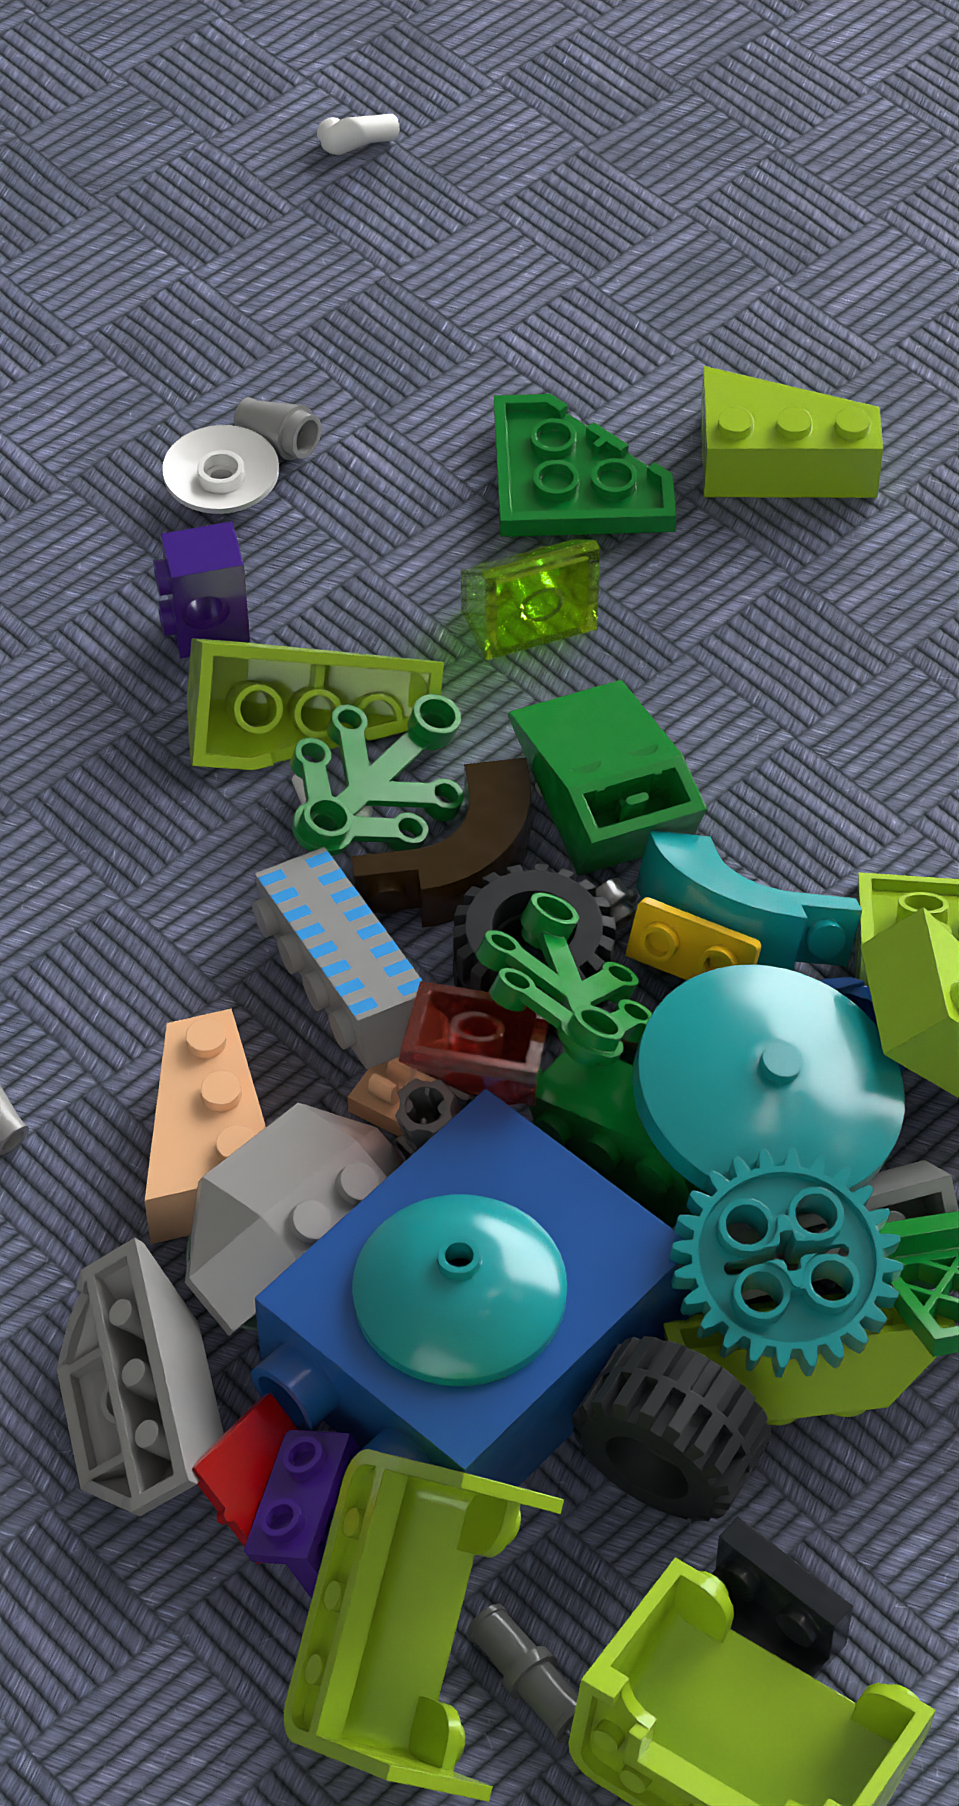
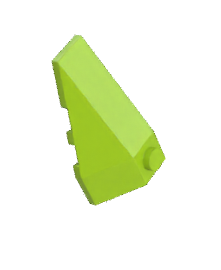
M192 638L187 688L190 763L192 766L257 770L274 765L273 763L291 759L296 744L304 738L319 739L330 749L340 747L327 734V725L334 709L340 705H353L365 713L368 719V725L364 733L365 740L370 741L408 731V719L416 701L428 694L441 695L444 662ZM340 723L345 728L355 729L348 723Z

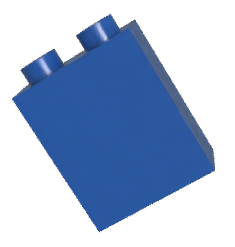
M484 1089L255 1297L261 1362L251 1371V1379L260 1397L271 1393L298 1430L313 1431L322 1421H325L337 1432L350 1433L360 1447V1451L370 1449L518 1487L573 1433L572 1430L575 1427L572 1423L573 1414L619 1344H623L625 1339L632 1337L642 1339L643 1336L656 1337L665 1341L664 1323L675 1320L686 1321L689 1318V1315H682L680 1309L683 1300L691 1293V1289L672 1288L671 1285L674 1271L686 1265L669 1259L673 1242L686 1239L680 1237L667 1224L488 1089ZM452 1194L478 1195L493 1198L518 1208L539 1223L549 1234L558 1248L565 1266L567 1276L566 1308L556 1335L534 1361L512 1375L497 1381L473 1386H446L413 1378L399 1371L380 1357L364 1337L357 1322L353 1305L352 1280L357 1258L364 1244L377 1227L387 1218L413 1203L436 1196ZM455 1259L448 1263L454 1267H464L470 1261Z

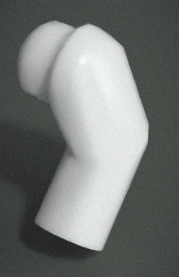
M394 114L347 117L341 120L330 117L320 123L317 129V137L325 151L330 154L343 155L369 143L394 141L398 138L400 129L398 119Z

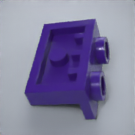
M289 1430L286 1432L244 1547V1552L252 1562L286 1564L311 1599L345 1472L354 1456L361 1450L350 1433Z

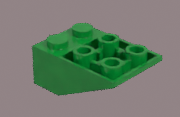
M622 680L509 711L508 718L578 876L643 857L650 830L695 835L707 811V807L684 756Z

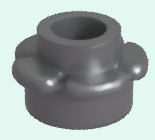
M619 878L611 879L596 889V897L605 896L611 907L610 917L615 918L616 933L634 919L636 909L632 903L637 900L639 895L635 888L628 890Z

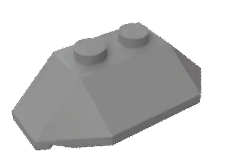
M295 1104L198 1181L191 1231L190 1260L187 1262L185 1284L227 1335L230 1336L256 1314L255 1297L401 1166L405 1160L377 1127L305 1104Z
M133 1238L81 1269L76 1290L81 1292L68 1320L57 1365V1374L81 1490L133 1514L142 1516L198 1484L200 1479L192 1468L196 1461L224 1432L199 1323L142 1241Z

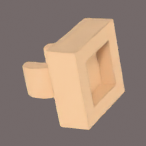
M404 1054L366 1071L348 1096V1112L399 1136L402 1134V1131L395 1116L400 1106L398 1092L415 1078L429 1082L439 1080V1078L418 1068L416 1059Z

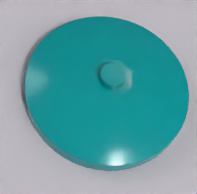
M734 965L704 972L687 980L668 994L653 1012L642 1034L633 1062V1094L637 1111L647 1134L661 1155L675 1170L707 1193L705 1183L708 1174L712 1170L731 1181L729 1168L734 1157L739 1156L750 1170H754L760 1149L765 1148L770 1153L775 1166L783 1165L790 1148H796L800 1167L808 1169L819 1153L825 1155L824 1174L831 1178L841 1169L848 1166L851 1168V1174L846 1187L853 1193L865 1187L883 1167L898 1139L905 1112L903 1079L898 1063L884 1055L879 1030L875 1023L856 1004L834 988L812 977L784 968L764 965Z

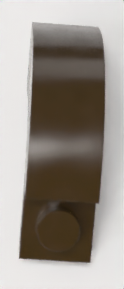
M526 757L464 764V793L467 815L461 826L443 841L419 849L351 856L353 886L373 913L391 914L400 910L419 908L422 928L454 921L457 906L464 905V895L472 886L483 889V878L495 872L502 877L507 875V867L521 865L522 867L527 855L531 831V783Z

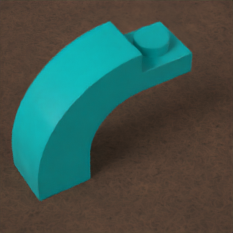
M649 831L636 882V888L642 900L645 897L652 898L757 939L761 943L757 965L773 966L791 971L794 969L795 962L847 967L862 914V909L856 898L791 892L761 885L741 876L728 867L720 858L710 836Z

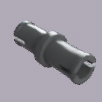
M494 1604L487 1607L468 1626V1638L479 1646L487 1658L504 1676L502 1686L515 1700L523 1699L551 1730L552 1735L559 1743L568 1742L578 1694L557 1671V1658L547 1647L536 1646L508 1615L502 1604Z

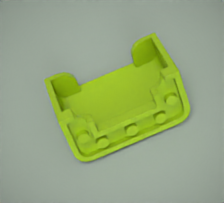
M676 1557L581 1679L568 1742L569 1753L574 1763L587 1777L632 1806H887L926 1738L936 1712L934 1708L920 1701L912 1691L897 1684L875 1683L869 1685L855 1703L731 1630L734 1610L725 1585L711 1573L698 1571Z

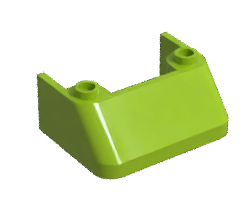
M370 1449L360 1451L350 1462L342 1481L285 1701L284 1728L289 1740L387 1781L489 1802L493 1786L454 1772L455 1764L460 1760L464 1750L465 1731L456 1709L449 1704L438 1701L475 1555L487 1558L495 1557L515 1539L521 1522V1504L561 1514L564 1499Z

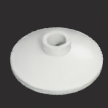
M232 425L203 427L184 435L170 447L163 461V479L169 493L188 508L212 514L237 512L257 504L272 491L279 476V462L273 446L260 434Z

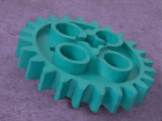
M790 1148L783 1165L776 1166L767 1149H760L754 1170H750L747 1164L739 1156H736L732 1159L729 1168L731 1181L712 1170L708 1174L705 1183L709 1195L694 1190L689 1195L686 1206L694 1216L679 1215L674 1232L686 1240L673 1242L669 1259L686 1266L674 1271L671 1285L672 1288L692 1289V1292L683 1300L680 1311L682 1315L704 1313L705 1317L697 1332V1336L700 1339L709 1337L718 1331L725 1336L719 1356L722 1358L730 1355L738 1346L747 1350L745 1361L746 1370L752 1372L761 1357L765 1356L772 1359L775 1377H782L789 1359H797L806 1377L812 1376L818 1354H821L827 1363L835 1369L840 1366L844 1358L842 1343L858 1354L864 1351L869 1341L864 1329L880 1333L887 1317L879 1308H892L898 1297L899 1292L886 1283L899 1279L903 1270V1264L885 1257L896 1252L901 1241L900 1236L895 1234H879V1231L886 1225L891 1214L889 1209L868 1211L866 1205L874 1188L868 1185L852 1193L846 1187L850 1178L851 1168L846 1166L831 1178L824 1174L825 1155L818 1154L809 1169L800 1167L796 1148ZM804 1212L815 1213L826 1221L829 1231L824 1233L806 1231L799 1225L796 1215ZM735 1223L747 1224L758 1232L761 1240L752 1245L741 1244L729 1235L726 1227ZM842 1248L846 1251L847 1256L843 1257L838 1254L826 1253L830 1249ZM784 1253L788 1263H798L796 1270H787L784 1260H773L775 1254ZM729 1266L734 1269L745 1270L741 1274L728 1275L724 1268ZM819 1278L835 1281L842 1288L845 1298L838 1301L823 1299L814 1291L811 1282ZM750 1289L761 1290L773 1299L776 1308L769 1312H757L750 1309L744 1303L741 1294Z

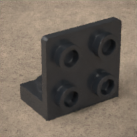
M737 1516L719 1535L716 1567L711 1573L725 1585L733 1605L734 1617L731 1630L816 1679L846 1646L853 1605Z

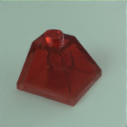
M420 981L401 1045L399 1062L436 1080L441 1079L444 1084L468 1095L478 1096L484 1089H488L508 1105L519 1103L535 1106L543 1074L550 1023L529 1007L517 1012L500 1006L491 998L489 992Z

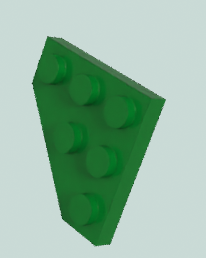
M552 394L494 395L500 537L676 532L673 473L656 462L648 466L629 454V445L595 422L587 426L568 414V405Z

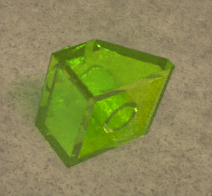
M572 539L550 546H542L529 552L496 561L484 562L461 570V611L485 660L597 630L600 547L596 540Z

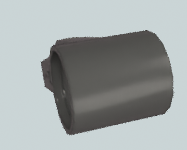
M415 1078L398 1092L400 1106L395 1116L402 1134L394 1140L406 1160L461 1111L455 1095L441 1079L429 1082Z

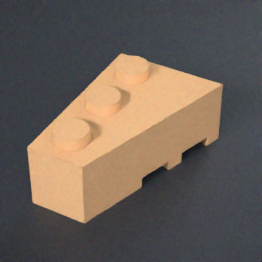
M232 1008L170 1022L166 1025L145 1193V1208L151 1244L191 1234L198 1181L266 1128Z

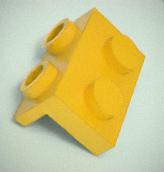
M645 897L637 905L625 956L682 979L689 980L704 972L734 965H757L761 943L747 935L652 898Z

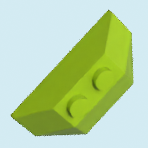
M845 1294L821 1295L820 1297L828 1301H838L845 1298ZM774 1301L746 1304L750 1309L757 1312H769L776 1308ZM894 1307L879 1308L887 1317L880 1333L864 1329L869 1340L864 1351L858 1354L842 1343L844 1358L839 1367L834 1369L821 1354H818L812 1376L807 1377L800 1369L797 1359H789L782 1377H775L772 1359L765 1356L761 1357L752 1372L746 1370L745 1361L747 1350L740 1346L730 1355L722 1358L719 1356L725 1336L719 1331L703 1339L697 1336L700 1324L705 1317L704 1313L693 1315L686 1321L675 1320L663 1324L666 1342L669 1340L697 1351L735 1376L756 1398L755 1402L764 1409L768 1417L766 1423L769 1425H785L795 1421L797 1418L829 1414L840 1417H853L864 1413L866 1410L887 1408L937 1357H932ZM938 1315L934 1317V1320L942 1329L956 1326L955 1321Z

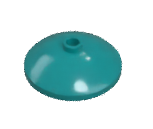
M467 1194L443 1195L421 1200L399 1210L387 1218L370 1235L357 1258L352 1280L353 1305L358 1325L364 1337L378 1355L390 1365L413 1378L446 1386H473L497 1381L512 1375L534 1361L546 1349L556 1335L563 1320L567 1299V1276L561 1254L554 1241L539 1223L526 1213L493 1198ZM455 1259L470 1261L464 1267H454L448 1262Z

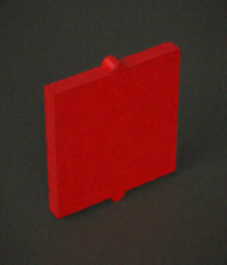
M271 1393L263 1395L196 1461L192 1468L200 1479L197 1485L218 1511L216 1515L217 1522L221 1525L227 1524L244 1547L284 1435L289 1430H298Z

